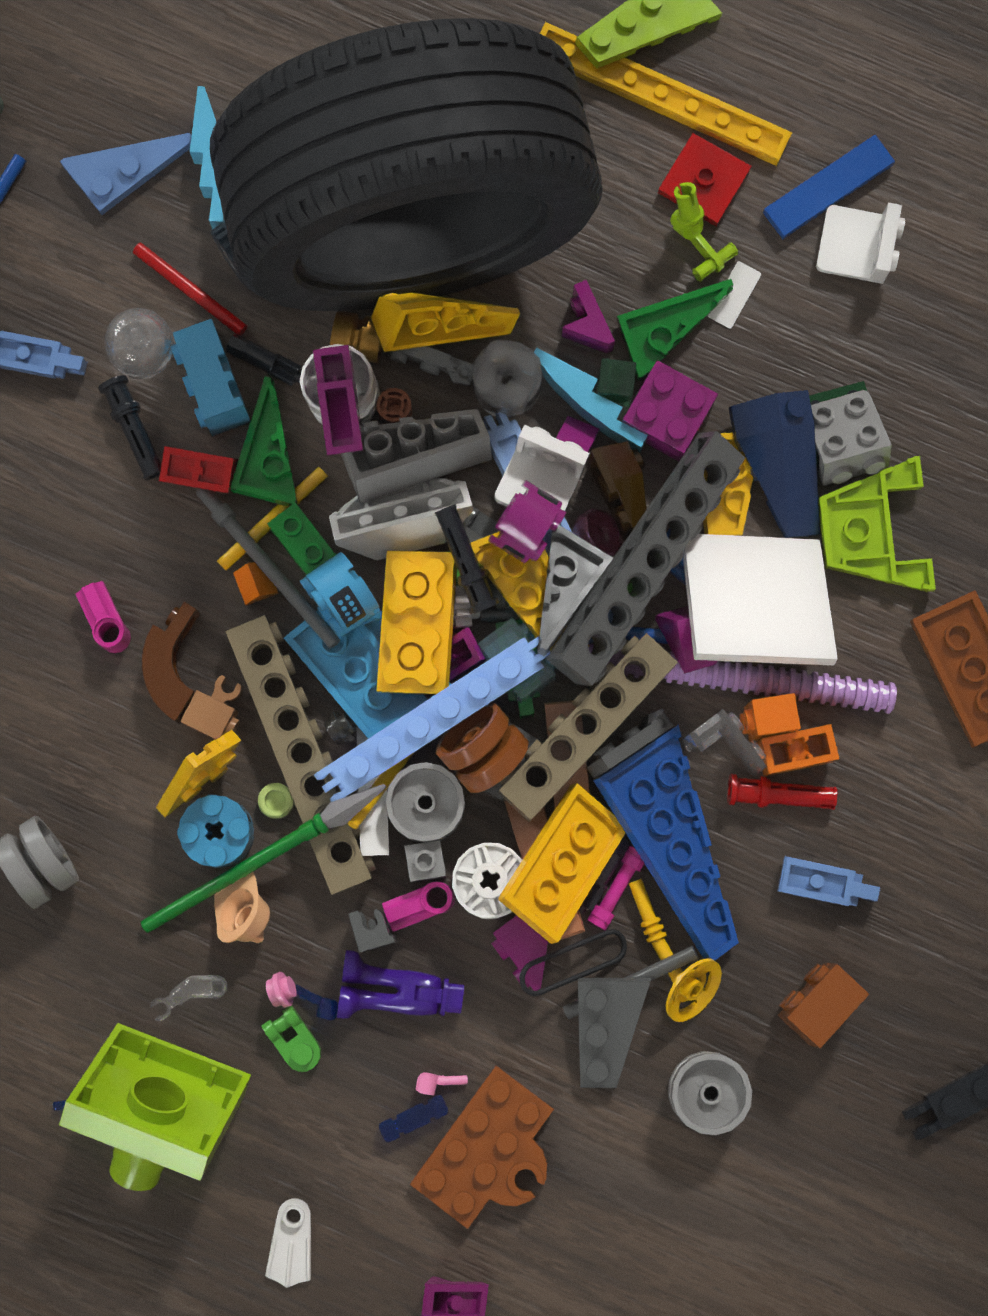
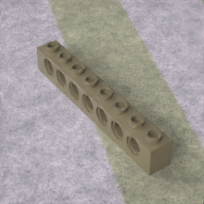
M264 615L225 632L301 821L305 823L309 819H313L315 814L322 813L331 802L330 798L341 790L337 785L319 796H310L307 792L306 787L309 780L315 778L314 774L332 763L333 760L329 751L322 753L317 741L323 738L316 719L309 721L304 709L310 706L302 686L296 688L291 675L297 672L290 655L286 654L283 656L278 643L284 641L276 621L269 623V620ZM268 648L272 650V659L268 664L258 665L255 663L254 657L259 649ZM275 680H281L286 685L284 694L278 698H272L267 693L269 684ZM289 712L296 713L299 717L297 727L290 731L283 730L280 725L282 716ZM300 745H308L312 749V756L306 763H297L294 760V751ZM330 773L324 778L325 784L333 779ZM348 824L330 829L327 833H321V835L309 840L330 893L333 896L373 880L371 872L376 870L371 856H362L357 840L360 838V827L354 829ZM339 843H348L352 848V856L347 862L339 863L333 857V850Z

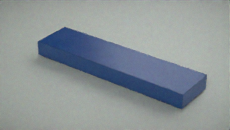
M873 135L764 208L763 214L783 240L825 212L829 206L835 205L892 167L895 160L878 137Z

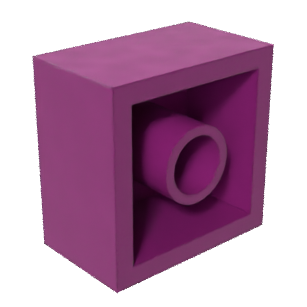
M657 360L622 422L648 435L646 444L679 462L712 409L718 393Z

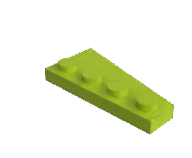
M627 0L577 36L575 44L597 69L635 54L636 50L650 44L651 46L660 44L665 41V38L680 32L681 34L690 32L696 26L705 22L710 24L720 20L722 12L711 0Z

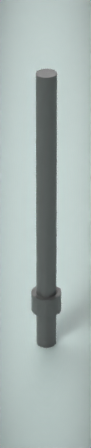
M200 488L196 495L212 512V519L219 527L227 529L328 648H334L340 642L339 637L236 520V513L227 503L223 504L211 490Z

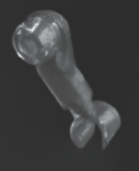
M220 975L187 977L170 991L171 994L165 999L156 998L151 1002L150 1008L158 1003H164L167 1006L165 1014L155 1017V1020L163 1021L167 1019L171 1014L172 1008L178 1004L181 1006L190 998H221L227 992V981Z

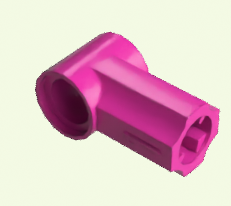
M104 581L82 587L75 595L92 629L94 640L109 653L124 651L130 644V631L124 625ZM118 627L119 636L113 642H105L104 636L106 631L110 628Z
M436 881L383 902L382 905L392 931L396 932L436 915L446 913L454 905L455 894L449 885ZM440 887L447 893V902L441 908H434L429 903V893L434 888Z

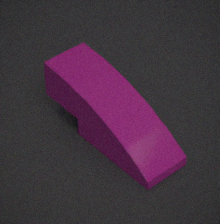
M349 345L313 350L318 382L317 391L327 456L363 451L351 348Z

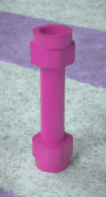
M632 846L628 847L622 857L621 862L623 865L599 906L595 905L587 919L603 930L607 929L615 916L612 914V911L635 871L640 872L644 865L640 855Z

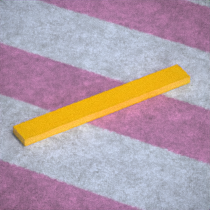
M545 22L540 34L553 40L564 49L572 63L575 76L770 164L778 165L792 132L627 58H622L596 69L576 46V35Z

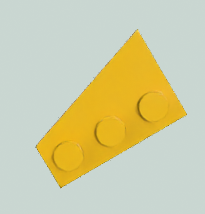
M720 433L739 451L734 442L733 433ZM743 451L740 453L745 459L739 467V475L732 483L726 486L720 495L721 501L719 505L709 512L704 519V534L743 535L753 476L750 473L752 468ZM705 469V470H704V478H705V480L707 481L708 474H707V471H706V469Z

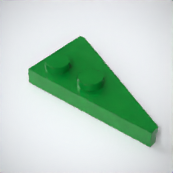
M732 279L617 316V323L638 381L643 380L650 373L657 360L661 362L733 291Z
M265 376L230 489L233 493L290 507L295 502L296 504L298 503L275 382L272 381V378Z

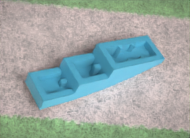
M198 86L190 154L194 164L202 165L199 187L204 198H211L209 222L213 230L225 222L209 150L210 137L216 124V119L205 87Z
M538 348L535 349L532 363L539 372L542 371V376L563 400L586 421L599 428L607 437L617 443L628 441L632 450L637 449L639 453L641 452L648 435L619 421L623 407L594 393L597 388V378Z

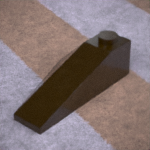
M628 441L591 450L588 463L590 472L623 542H625L647 510L643 473L641 471L642 468H645L639 451L637 449L632 450ZM650 553L647 554V563L649 566L651 564Z

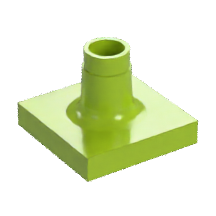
M117 1023L66 1100L59 1126L113 1146V1158L109 1168L110 1175L117 1184L126 1189L146 1191L154 1188L158 1184L162 1170L165 1167L201 1181L245 1096L251 1074Z

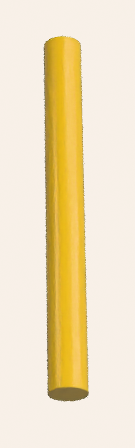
M319 466L295 488L298 504L328 477ZM277 504L248 531L256 543L270 531L267 523L286 510L288 506ZM236 542L217 562L227 571L246 551Z

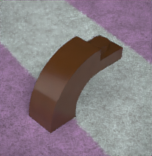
M183 602L180 608L176 606L171 611L165 622L168 626L166 631L154 624L152 625L145 640L142 654L143 677L150 696L156 705L178 724H181L180 721L195 694V691L183 683L177 670L179 648L200 616L198 610L186 602Z

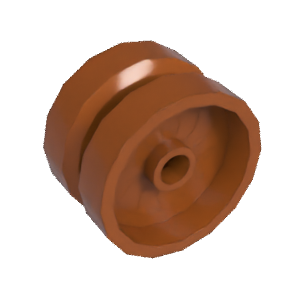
M495 702L489 703L446 731L436 747V755L450 770H456V777L470 793H480L502 781L517 767L528 750L529 741L514 725H508L509 718Z

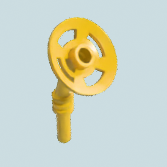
M642 878L628 883L643 920L640 925L642 928H646L643 933L649 936L646 939L647 943L652 944L660 960L673 955L665 940L667 934L662 932L664 926L659 924L661 918L655 915ZM709 958L702 959L690 965L685 971H682L680 967L668 973L673 986L666 1000L667 1015L676 1022H684L698 1015L710 1003L719 988L722 977L721 967L716 961ZM709 972L708 981L704 988V985L706 983V973ZM695 1000L687 1007L679 1009L681 1002Z

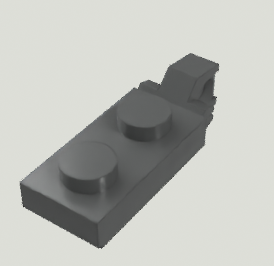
M427 346L389 351L386 356L402 364H406L407 359L420 364V370L433 375H439V372L443 371L448 373L453 384L470 387L473 380L472 375L474 378L476 371L474 364L454 358L450 354Z
M663 709L648 714L642 720V729L639 730L636 725L619 737L623 742L615 748L612 743H609L594 753L597 761L588 766L587 770L593 778H598L674 726L673 723H671Z

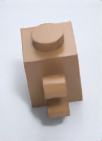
M223 675L219 676L215 682V689L211 697L196 690L180 722L214 740L231 730L236 732L240 720L236 718L239 712L226 705V703L237 700L243 692V686L237 683L233 692L225 693L223 685L227 678Z

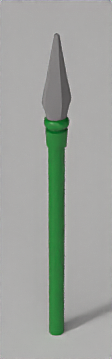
M382 784L330 802L322 813L315 814L313 819L311 818L300 825L297 830L142 920L141 926L146 933L155 930L304 841H309L321 835V833H327L329 828L347 824L358 812L386 788V785Z

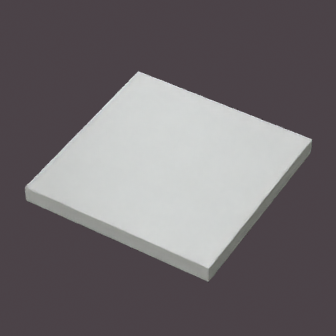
M698 534L689 541L683 550V562L694 660L835 665L838 658L820 540Z

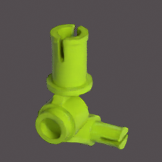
M685 182L679 184L682 195L677 186L674 189L678 209L672 214L670 222L674 230L685 239L690 240L706 260L692 269L694 277L698 281H702L712 272H720L724 269V264L737 256L738 250L730 242L716 253L701 235L704 210L698 203L696 186Z

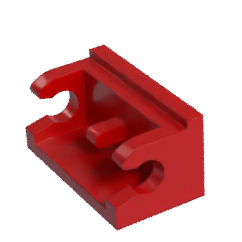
M164 446L159 481L229 493L239 459Z

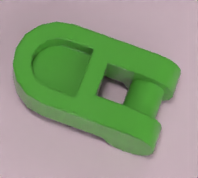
M293 1006L282 1010V1016L275 1021L268 1020L261 1027L293 1070L307 1072L319 1063L321 1048ZM292 1026L298 1035L287 1042L281 1033Z

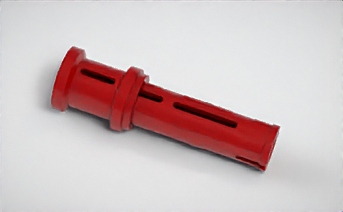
M732 773L728 780V805H735L736 802L757 804L758 808H764L769 804H783L835 810L837 805V787L771 782L766 776H760L759 779L738 778L737 774Z

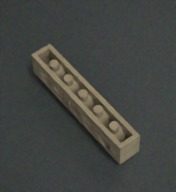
M647 633L640 640L634 636L622 648L620 652L625 656L616 666L610 661L606 665L607 670L600 679L601 682L592 691L585 688L572 702L576 709L567 718L561 713L547 728L552 734L542 744L539 740H536L528 748L524 756L527 761L518 770L515 768L499 782L502 787L498 794L528 822L537 815L678 663ZM637 665L643 672V679L639 682L629 681L624 674L625 667ZM606 690L615 692L619 698L618 706L606 708L600 701V694ZM581 716L591 718L595 724L594 732L588 735L581 734L576 729V719ZM563 742L569 746L571 754L567 760L558 761L552 756L551 746L554 743ZM532 768L541 769L546 775V783L541 787L529 785L526 780L527 771Z

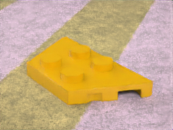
M233 730L206 744L203 747L204 751L199 755L192 752L185 757L156 806L164 818L170 815L183 802L187 803L202 790L201 787L209 780L213 783L228 771L227 765L237 757L234 751L241 742V739Z

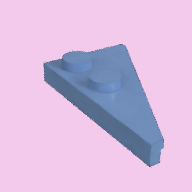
M185 133L63 158L60 163L100 214L103 215L190 149L192 135Z

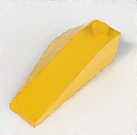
M390 293L378 298L371 319L384 352L508 335L511 334L520 316L518 308L417 293Z

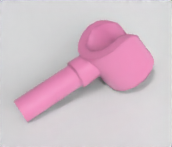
M423 1072L418 1076L415 1089L419 1093L434 1096L437 1084L443 1086L466 1085L468 1079L467 1075L439 1076Z

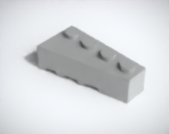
M478 409L432 414L431 419L415 420L413 416L399 418L400 422L379 425L378 421L364 422V427H361L363 451L341 454L360 504L492 460L490 437Z

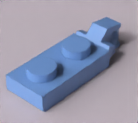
M0 331V368L54 379L56 377L64 379L66 372L85 376L88 362L84 360V357L71 355V348L63 346L61 342Z
M785 856L777 892L847 907L849 905L857 907L858 899L878 901L880 887L863 884V875L857 874L853 870Z

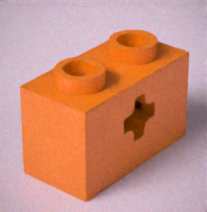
M795 693L751 700L743 707V713L739 714L742 734H748L749 742L796 732L801 729Z
M831 724L762 738L756 742L763 776L785 773L839 760Z

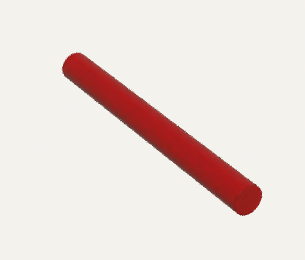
M140 242L135 246L133 254L234 333L241 336L245 332L248 325L144 244Z

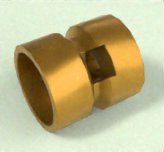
M337 311L332 327L330 345H349L363 353L368 362L378 364L383 349L371 316H366L363 320H360L357 313Z

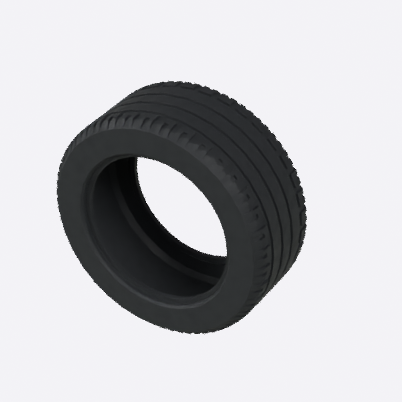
M457 18L410 22L359 33L314 48L282 63L249 84L231 101L222 113L210 137L211 163L214 169L216 186L235 268L241 281L248 289L272 303L300 310L354 311L375 309L378 298L390 293H417L440 297L487 283L524 268L569 242L584 228L602 198V178L597 165V158L592 138L590 137V130L585 110L583 109V102L574 68L569 57L560 45L546 36L521 25L499 20Z

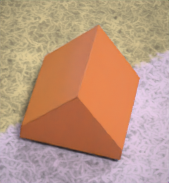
M255 562L247 563L233 573L246 606L279 594L276 586Z

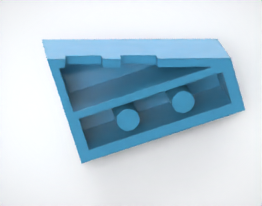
M212 318L173 332L176 344L170 347L177 365L184 364L187 376L182 377L189 397L195 395L198 408L194 409L201 429L207 427L211 435L215 436L250 423V417Z

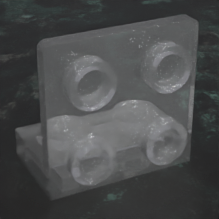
M724 709L681 741L689 752L696 747L702 752L722 737L750 776H754L767 767L763 761L766 759L763 750L755 741L748 742L741 732L744 730L741 721L733 712L727 714Z

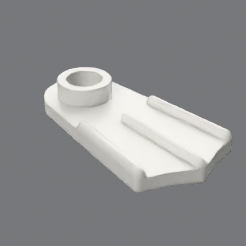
M298 1198L286 1200L278 1210L265 1273L266 1277L277 1281L286 1288L301 1282L310 1281L311 1211L307 1203ZM295 1209L299 1211L301 1217L298 1222L289 1221L287 1217L289 1210Z

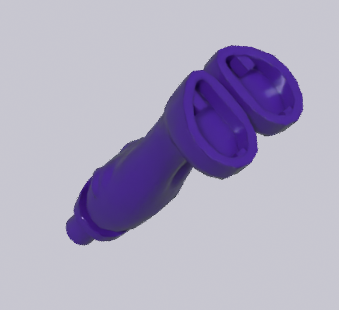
M346 950L342 975L343 983L388 986L396 988L397 992L380 993L341 986L337 1018H350L358 1010L364 1009L384 1010L407 1015H434L437 1012L441 1016H444L445 1012L461 1014L464 985L449 983L448 978H444L441 981V978L419 971L394 970L371 966L364 963L359 953Z

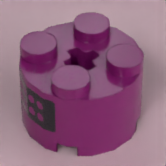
M527 480L521 485L526 489L525 493H515L497 522L495 528L500 531L498 537L490 535L488 539L490 543L524 564L529 559L535 562L538 560L547 545L542 539L549 529L555 531L566 514L564 510L560 509L562 506L560 500Z

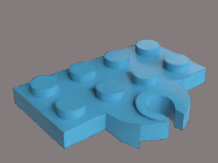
M382 611L346 635L339 638L340 642L332 649L328 648L304 620L286 635L284 640L368 739L428 700L424 694L377 692Z

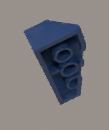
M808 390L775 393L730 406L728 409L734 442L739 451L744 452L752 468L750 473L755 481H759L767 497L766 503L784 538L819 535L815 425Z

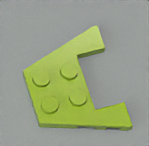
M920 456L909 458L905 462L886 468L875 475L858 480L819 497L818 509L826 569L925 592L936 590L932 558L895 561L888 492L919 490L924 487Z

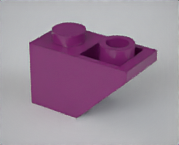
M515 916L493 932L496 940L491 944L503 961L510 957L518 969L512 973L519 983L523 967L530 961L546 955L548 941L518 916ZM545 961L532 966L526 972V986H531L534 991L541 988Z

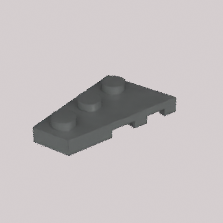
M651 978L578 979L580 1088H617Z

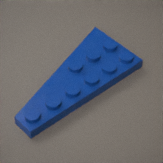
M677 725L593 781L703 959L709 958L715 961L739 942L728 902L722 897L717 879L720 878L717 864H713L709 846L712 844L697 791H694L688 774L690 765L687 756H683L679 738L682 736L679 725Z

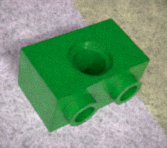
M296 502L267 523L271 532L305 576L336 555Z

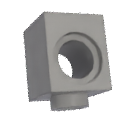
M440 840L404 846L411 883L447 877Z

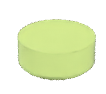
M280 783L266 785L258 796V806L261 812L272 819L286 817L294 807V801L289 788Z

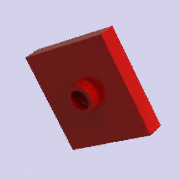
M692 133L659 187L658 194L677 204L674 196L675 187L677 186L680 189L682 195L679 184L685 182L694 184L696 186L698 203L704 210L703 219L717 227L752 166Z

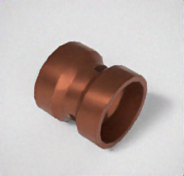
M389 388L378 397L377 411L382 424L400 422L399 418L412 417L411 399L403 390Z

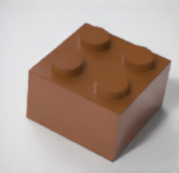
M817 963L804 977L807 984L800 991L792 990L779 1005L783 1010L778 1016L807 1044L819 1049L869 995L864 988L836 963H825L821 966Z

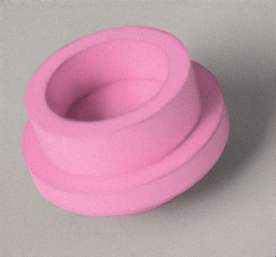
M277 972L273 974L271 979L266 981L267 995L274 1007L282 1006L287 1008L293 1005V997H296L297 991L294 981L290 976L286 977L283 972Z

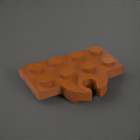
M976 590L910 621L972 748L988 741V614Z
M496 1065L410 1185L467 1229L489 1199L504 1206H518L531 1201L536 1195L531 1190L520 1189L515 1179L519 1171L528 1169L535 1174L538 1183L545 1184L548 1162L543 1149L533 1138L551 1115L554 1108Z

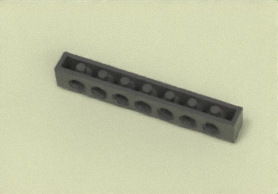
M717 431L698 433L551 649L550 655L545 658L575 684L593 686L594 683L598 682L605 675L606 665L612 656L623 648L626 643V635L632 626L643 618L646 611L644 608L650 599L662 590L665 584V577L682 560L683 550L689 541L694 539L702 530L701 523L708 513L719 505L721 501L720 495L726 486L732 483L739 475V467L745 457ZM705 469H706L707 474H708L707 481H706L705 478H704V470H705ZM686 496L689 500L688 510L685 506ZM667 524H668L669 527H670V536H669V538L667 537V534H666ZM648 553H650V555H651V564H650V566H649L648 563H647V554H648ZM629 581H631L632 583L631 594H629L627 590ZM610 609L613 612V620L611 624L608 620V612ZM592 637L594 641V648L590 653L588 643L590 638Z

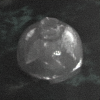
M142 307L129 308L117 314L108 324L104 336L105 351L114 368L134 379L151 378L164 371L167 367L166 364L170 361L171 356H173L170 346L175 344L171 329L162 317L156 312Z

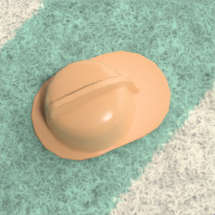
M254 872L214 895L217 936L223 943H231L236 940L240 942L251 941L261 943L264 940V929L270 919V908L258 894L257 881Z

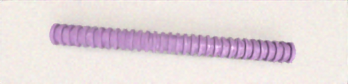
M593 643V644H589V646H590V647H589L590 653L592 652V650H593V648H594V643ZM619 651L612 656L610 661L616 666L625 655ZM671 651L670 655L677 661L675 655ZM545 659L546 665L551 666L552 664ZM717 661L713 666L685 674L679 663H677L664 677L666 683L676 680L677 684L680 685L683 682H688V686L698 683L701 688H704L705 685H710V689H715L716 686H719L722 691L731 688L732 692H737L740 689L744 694L753 691L754 695H759L762 692L765 697H770L771 694L779 696L795 693L797 701L801 702L803 699H808L809 703L819 700V704L822 705L825 702H829L830 706H836L837 703H840L843 708L851 705L852 709H858L861 706L865 711L873 708L874 712H880L883 709L886 714H890L893 711L897 695V688L892 682H889L888 685H884L883 681H878L877 684H874L871 679L862 682L861 678H856L853 681L850 676L840 679V675H834L832 678L829 677L828 673L818 676V672L814 671L810 675L807 674L806 670L796 673V669L793 668L790 671H785V667L775 670L774 666L771 665L767 669L763 668V664L753 667L750 662H747L746 665H741V662L732 664L730 661ZM628 665L624 669L626 677L628 674H633V677L637 679L639 675L643 676L641 668L637 665Z

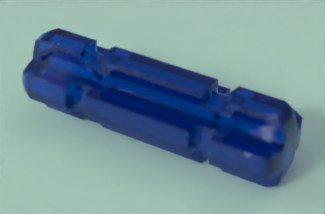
M436 1095L428 1099V1104L426 1105L420 1103L397 1114V1119L395 1120L389 1118L381 1122L379 1129L383 1139L390 1143L400 1138L399 1134L402 1132L406 1135L431 1123L430 1119L433 1117L437 1120L447 1115L449 1111L444 1098L441 1095Z

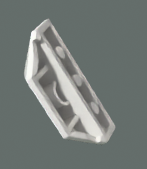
M435 478L361 504L358 497L355 496L338 512L335 511L329 515L337 546L374 560H381L386 558L387 551H416L445 543V536L434 513L456 504L463 523L472 513L473 505L466 481L457 480L453 482L444 478Z

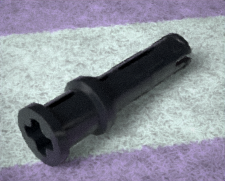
M116 376L99 385L98 389L101 394H105L112 409L110 413L112 420L120 423L144 475V480L154 479L160 476L161 463L138 415L141 412V406L139 402L134 401L129 391L127 376Z
M456 504L435 512L434 514L437 516L460 574L457 577V583L459 586H463L470 603L469 613H477L498 604L500 601L498 597L493 596L486 578L488 571L484 569V566H479Z

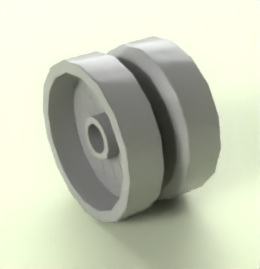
M428 762L413 764L400 771L390 783L385 800L388 817L396 830L410 841L419 843L442 841L453 834L462 822L465 810L463 789L455 775L441 765ZM425 796L426 799L428 797L432 799V806L429 809L420 808L419 799Z
M33 816L19 825L21 840L8 833L0 838V867L22 899L31 908L37 909L52 899L50 884L60 891H65L79 881V876L64 847L53 832L38 816Z
M700 1051L688 1055L676 1065L669 1078L668 1097L672 1110L686 1126L700 1134L719 1135L732 1131L744 1121L751 1107L752 1088L748 1075L737 1062L718 1052ZM707 1087H715L713 1090L717 1092V1095L713 1100L704 1096V1091Z

